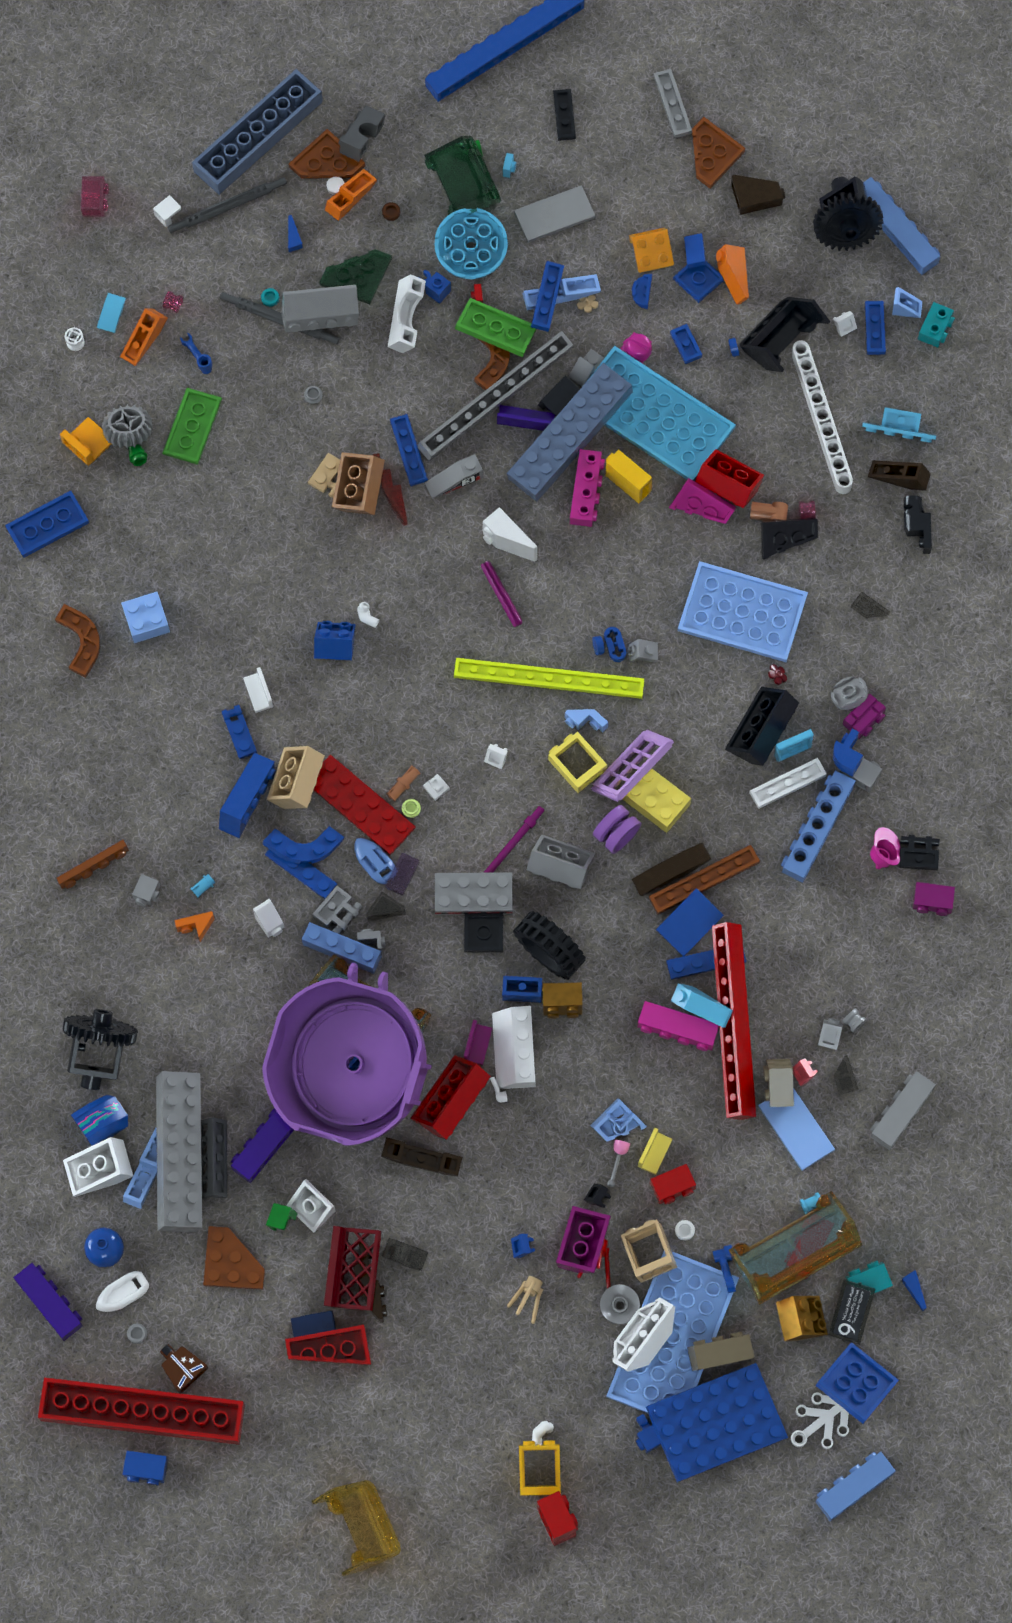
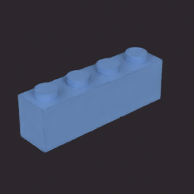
M309 922L302 937L304 946L348 964L356 963L358 968L372 974L375 973L382 957L380 950Z
M873 1452L865 1458L867 1461L862 1466L857 1464L849 1470L850 1475L846 1478L843 1476L839 1477L833 1482L834 1487L830 1490L825 1488L817 1494L818 1499H816V1503L829 1521H832L895 1474L896 1470L882 1452L878 1454Z

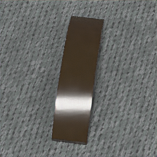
M386 1137L381 1155L383 1158L406 1166L457 1177L463 1158L446 1152L439 1153L408 1145L403 1141Z

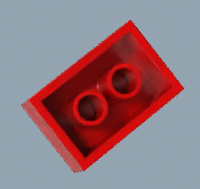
M715 449L702 464L695 482L716 493L719 497L733 502L734 505L745 508L758 492L765 475Z
M559 1491L537 1501V1510L554 1546L576 1537V1531L578 1530V1522L574 1513H569V1502L565 1494L561 1496Z

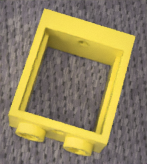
M578 731L574 735L569 734L564 739V743L560 746H554L549 751L548 760L577 793L582 791L607 769V764ZM576 742L596 762V765L578 779L557 758Z

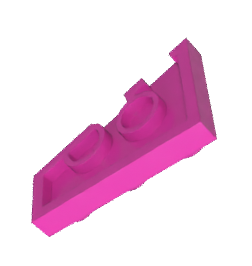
M690 478L687 479L669 506L673 510L677 508L684 510L685 513L691 515L695 513L702 515L706 519L724 524L727 523L736 509L734 505Z

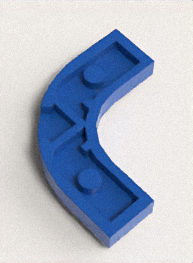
M329 826L313 842L302 844L290 840L275 828L263 840V845L285 861L300 864V862H311L312 864L328 857L341 844L344 837Z

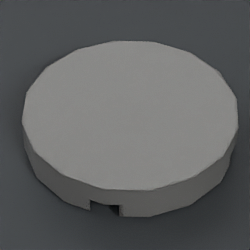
M847 677L836 683L830 695L833 704L837 708L850 710L861 705L867 698L869 691L866 682L862 678Z

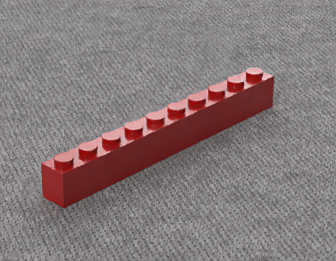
M725 922L712 925L717 1001L733 1010L726 1028L719 1026L726 1118L744 1120L756 1117L742 925Z

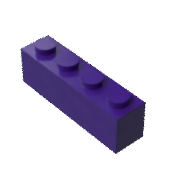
M275 1108L270 1112L268 1121L265 1124H260L257 1128L255 1137L253 1139L249 1138L243 1146L245 1149L241 1154L237 1153L231 1160L232 1170L249 1183L255 1179L294 1131L281 1118Z
M31 1263L13 1278L62 1340L65 1341L83 1327L80 1323L83 1319L76 1310L72 1312L68 1308L70 1303L64 1295L60 1297L56 1293L58 1288L53 1281L50 1280L48 1282L44 1278L46 1273L41 1266L35 1267Z

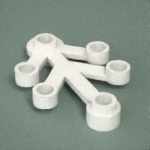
M816 1392L811 1397L813 1404L820 1405V1403H826L835 1406L830 1410L809 1408L805 1405L797 1406L796 1415L798 1417H805L806 1415L819 1418L803 1431L796 1430L792 1433L791 1443L795 1447H803L807 1442V1438L825 1424L824 1438L821 1441V1446L824 1449H830L833 1446L834 1416L841 1412L837 1434L841 1435V1437L848 1435L849 1412L829 1396ZM815 1395H819L821 1397L820 1402L814 1401ZM801 1407L806 1411L803 1415L798 1413V1409ZM845 1427L847 1432L841 1434L839 1428ZM801 1436L803 1441L797 1443L795 1437ZM828 1439L831 1441V1445L825 1446L823 1441Z

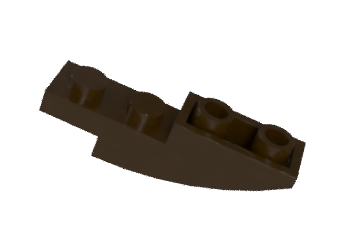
M362 1243L359 1244L361 1255L366 1250ZM369 1253L362 1259L366 1266L369 1265V1259H372ZM359 1262L354 1266L356 1276L364 1270ZM367 1273L359 1279L364 1287L370 1281ZM376 1280L371 1313L380 1323H383L384 1317H387L386 1305H382L381 1297H385L384 1285H380L379 1280ZM363 1293L362 1298L367 1305L368 1297Z

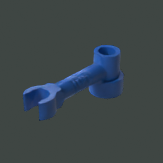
M187 333L190 338L188 341H184L180 337L182 345L186 346L196 358L198 368L202 373L209 374L212 371L211 357L200 353L193 342L191 334Z
M727 1245L723 1246V1249L712 1251L715 1263H720L727 1291L732 1293L736 1292L728 1262L735 1260L732 1246Z

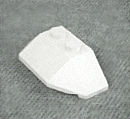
M658 1298L655 1302L638 1309L614 1341L613 1363L628 1372L649 1365L672 1334L675 1306L662 1298Z

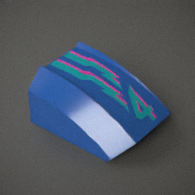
M105 1095L71 1114L91 1146L113 1137L128 1127V1114L115 1096Z

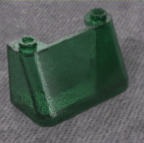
M461 136L424 155L427 168L437 172L451 203L448 215L464 208L471 209L469 211L472 214L477 211V208L485 210L501 202L499 192L472 136Z

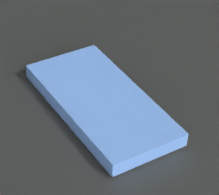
M793 1088L794 1106L770 1107L769 1101H764L758 1107L801 1171L835 1151V1148Z

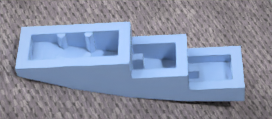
M597 274L561 279L555 304L577 300L601 292ZM539 289L525 290L523 292L527 310L535 309Z

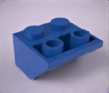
M331 621L318 622L314 637V658L352 660L355 624L349 622L332 623Z

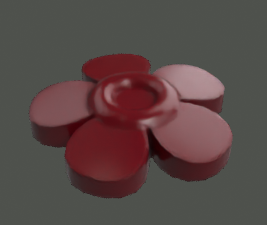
M772 664L770 666L771 671L768 672L769 677L774 679L777 685L786 682L787 676L783 674L785 673L783 667H777V665Z

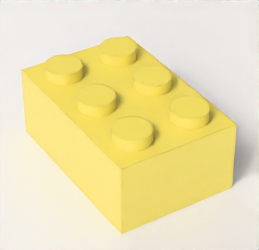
M652 768L622 799L666 833L691 805V798Z

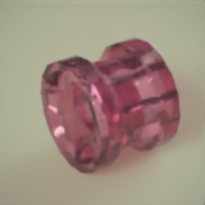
M168 291L163 301V308H170L173 312L178 313L180 306L183 304L184 297L181 295L176 296L173 292Z
M814 500L809 501V503L799 501L800 519L816 518Z

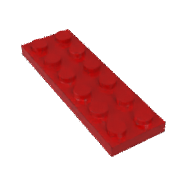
M329 755L323 762L313 791L391 855L414 831L416 826L332 755Z

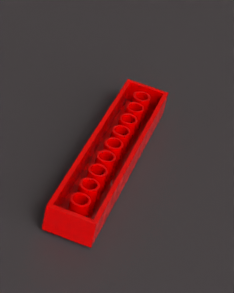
M44 1377L38 1418L43 1422L240 1445L245 1404L244 1401Z

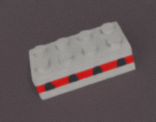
M512 872L435 873V915H464V913H503V915H513Z

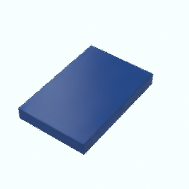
M696 888L657 927L656 931L680 955L685 956L712 928V925H715L724 915Z

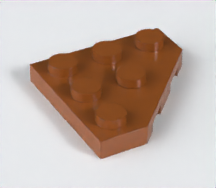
M705 117L692 128L696 178L711 189L743 155L746 148Z
M328 129L288 164L289 168L301 179L331 178L335 176L352 178L366 166L362 159L358 162L341 154L339 139Z
M209 1226L203 1285L263 1290L265 1269L228 1227Z

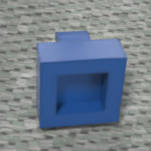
M519 1234L511 1238L514 1258H521L535 1251V1248L531 1249L529 1247V1242L534 1241V1239L528 1237V1234Z

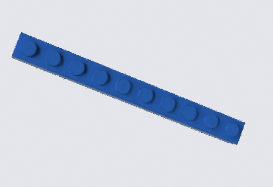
M545 0L541 5L534 6L527 14L517 17L514 22L503 26L497 33L489 35L480 44L473 45L466 53L459 54L452 62L445 63L438 71L428 74L425 78L426 88L439 102L584 9V0Z

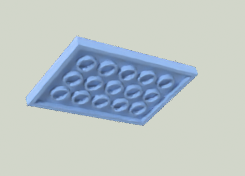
M699 561L678 631L787 662L808 592Z

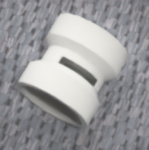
M73 327L65 332V341L70 350L79 351L84 347L85 341L80 329Z

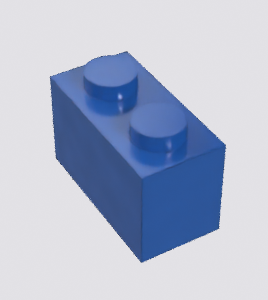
M503 976V1001L541 1003L542 978Z
M126 1451L122 1475L129 1482L139 1483L140 1479L147 1480L149 1485L158 1486L159 1482L164 1483L168 1458L162 1455Z

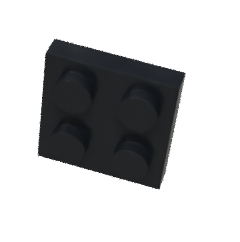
M464 913V952H503V913Z

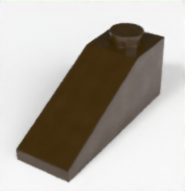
M877 460L872 461L868 478L911 490H926L931 473L922 463Z

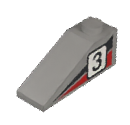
M474 454L457 461L426 481L425 485L431 498L434 499L482 479L483 469Z

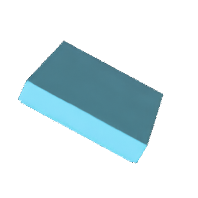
M809 729L776 744L774 754L776 760L780 762L811 748L814 736L812 730Z

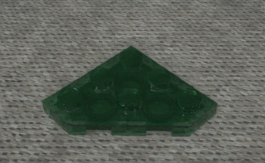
M374 249L368 251V254L344 260L341 264L335 266L333 264L326 267L319 284L325 288L356 285L358 300L370 305L392 260V255Z

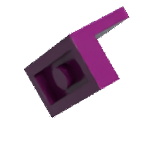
M473 1020L464 1059L483 1066L493 1028L479 1025L477 1020Z

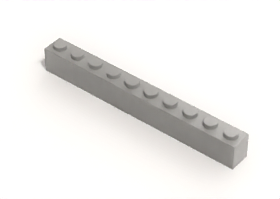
M563 331L559 332L420 441L418 449L428 461L432 460L567 354L573 347L572 342Z

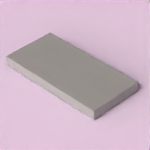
M582 185L514 210L528 243L595 218V213Z

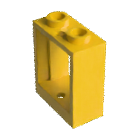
M545 1440L543 1444H535V1441H523V1445H519L520 1496L551 1495L557 1491L561 1494L559 1444H555V1440ZM555 1450V1485L525 1486L524 1451Z

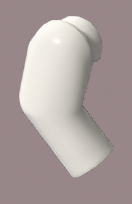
M542 1421L533 1429L532 1441H535V1444H542V1437L546 1433H552L554 1429L553 1424L548 1421Z

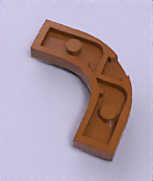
M478 339L490 350L491 358L487 366L474 378V382L484 390H487L505 375L509 366L510 353Z
M64 604L55 621L74 631L80 638L79 650L71 662L69 670L86 678L99 655V634L89 617Z

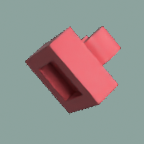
M806 1058L793 1066V1075L800 1086L806 1084L818 1072L817 1070H812L810 1067L812 1062L807 1061Z

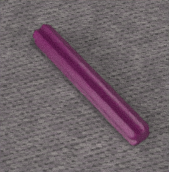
M490 561L482 563L481 568L514 627L521 625L522 619Z

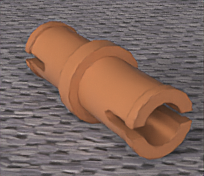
M411 765L401 778L398 777L397 783L386 795L395 802L405 790L410 788L409 785L421 773Z

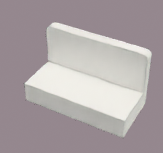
M259 667L256 674L243 678L255 713L273 707L269 690Z

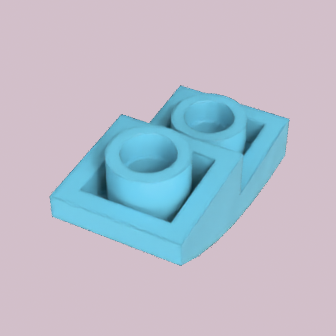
M111 293L107 294L97 328L113 333L116 332L126 298Z

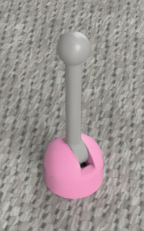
M615 1140L614 1151L617 1157L611 1179L607 1182L609 1187L615 1186L614 1179L620 1157L628 1152L630 1147L628 1142Z

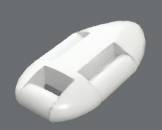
M133 1271L109 1284L99 1295L96 1309L103 1312L117 1311L141 1298L149 1288V1283L143 1273ZM133 1280H138L141 1285L139 1289H137Z

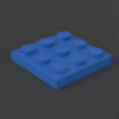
M851 1342L815 1386L864 1424L899 1380Z

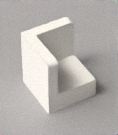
M169 195L153 208L154 215L167 228L172 224L171 217L181 210V206Z

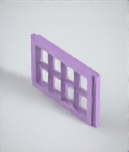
M649 730L643 731L592 784V791L616 802L622 800L668 752L674 743L673 740ZM646 741L650 742L642 751L639 750ZM656 745L660 746L652 755L648 754ZM634 753H638L631 763L628 762V759ZM644 757L648 758L641 767L638 766ZM624 764L627 765L620 774L616 773ZM633 769H637L630 778L626 777ZM612 776L616 777L609 786L605 785ZM622 780L626 781L619 790L615 789Z

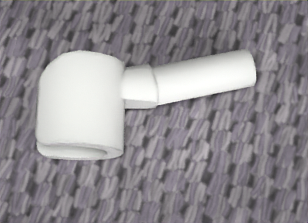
M491 1077L490 1080L495 1089L497 1101L500 1103L507 1102L506 1091L500 1092L495 1077Z

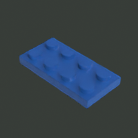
M69 491L6 524L5 527L24 558L89 524V520L72 491Z

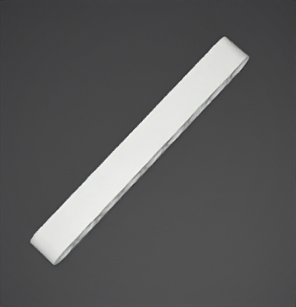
M797 341L793 345L792 358L834 487L838 493L847 494L852 488L853 478L810 347L805 341ZM803 350L805 353L799 354L796 351ZM807 366V367H809L810 369H809V370H804V369H802V367ZM807 383H814L815 386L811 387ZM819 399L821 402L815 403L812 400ZM823 415L826 419H819L818 416ZM830 432L832 435L826 436L823 433ZM834 448L837 452H830L829 449ZM841 465L843 468L836 469L834 466ZM840 482H847L848 485L843 486L840 484Z

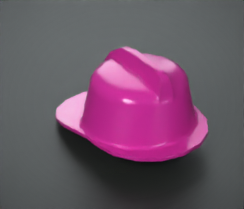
M633 332L630 337L623 341V346L620 349L643 364L651 355L652 341L643 334Z
M881 827L875 831L874 845L870 850V857L875 863L876 869L894 866L900 862V841L889 828Z

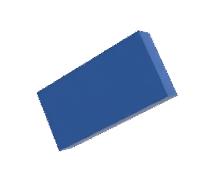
M702 233L684 237L688 269L706 265Z

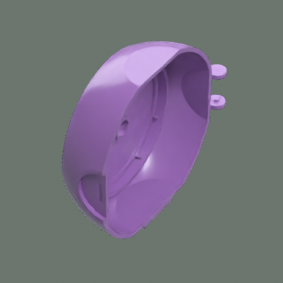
M351 963L349 966L348 980L338 977L316 982L295 994L281 1008L277 1015L262 1066L264 1083L271 1103L281 1118L292 1129L326 1138L345 1146L372 1141L383 1136L401 1123L414 1105L421 1104L419 1098L428 1069L431 1070L432 1065L426 1064L425 1041L416 1019L396 995L388 992V973L382 972L380 974L378 989L358 983V965L356 963ZM353 1057H357L360 1061V1066L355 1071H351L349 1068V1061Z

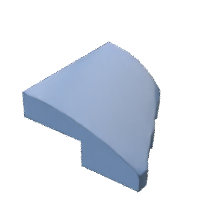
M619 1098L590 1125L605 1141L613 1140L621 1135H628L629 1131L637 1126H640L641 1130L647 1127Z

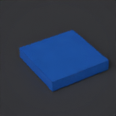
M707 261L704 266L689 269L686 265L673 277V280L698 303L724 281L722 275Z

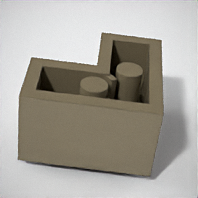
M790 1058L766 1059V1065H763V1077L765 1082H768V1089H765V1101H769L770 1107L794 1106L793 1067Z

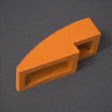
M365 169L361 170L344 183L338 193L327 200L325 211L339 221L374 186L377 179Z

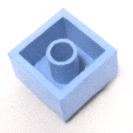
M158 592L121 603L134 643L170 632Z

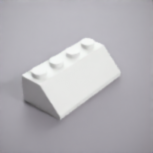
M531 1006L510 1007L492 1013L495 1072L499 1089L536 1087Z

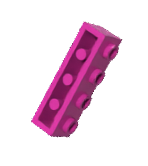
M579 450L570 513V524L592 527L593 521H597L598 510H595V504H599L600 493H597V488L602 486L603 476H599L600 470H604L605 459H602V452Z
M647 1001L644 1002L637 1026L644 1033L651 1034L654 1032L663 1039L670 1040V1038L678 1040L680 1044H692L702 1051H712L719 1030V1025L708 1020Z

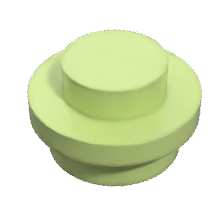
M408 799L402 804V813L406 817L414 818L419 815L421 806L417 800Z

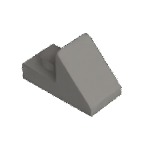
M590 349L584 358L581 356L578 358L568 378L582 387L604 360V357Z

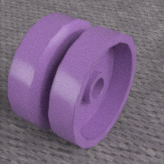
M619 805L611 810L593 832V836L599 842L606 841L605 847L612 854L620 851L636 835L641 827V822L636 817L628 818L629 811L623 805Z

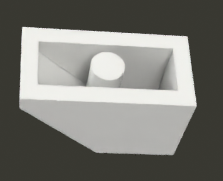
M270 899L253 909L257 922L268 938L270 936L276 937L282 933L284 923Z

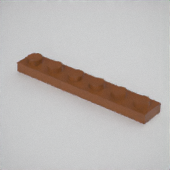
M749 845L650 895L649 900L657 914H660L682 903L696 888L702 893L759 864L760 860L753 847Z

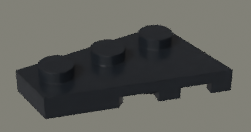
M818 519L761 521L762 559H767L776 553L784 552L786 549L818 538Z

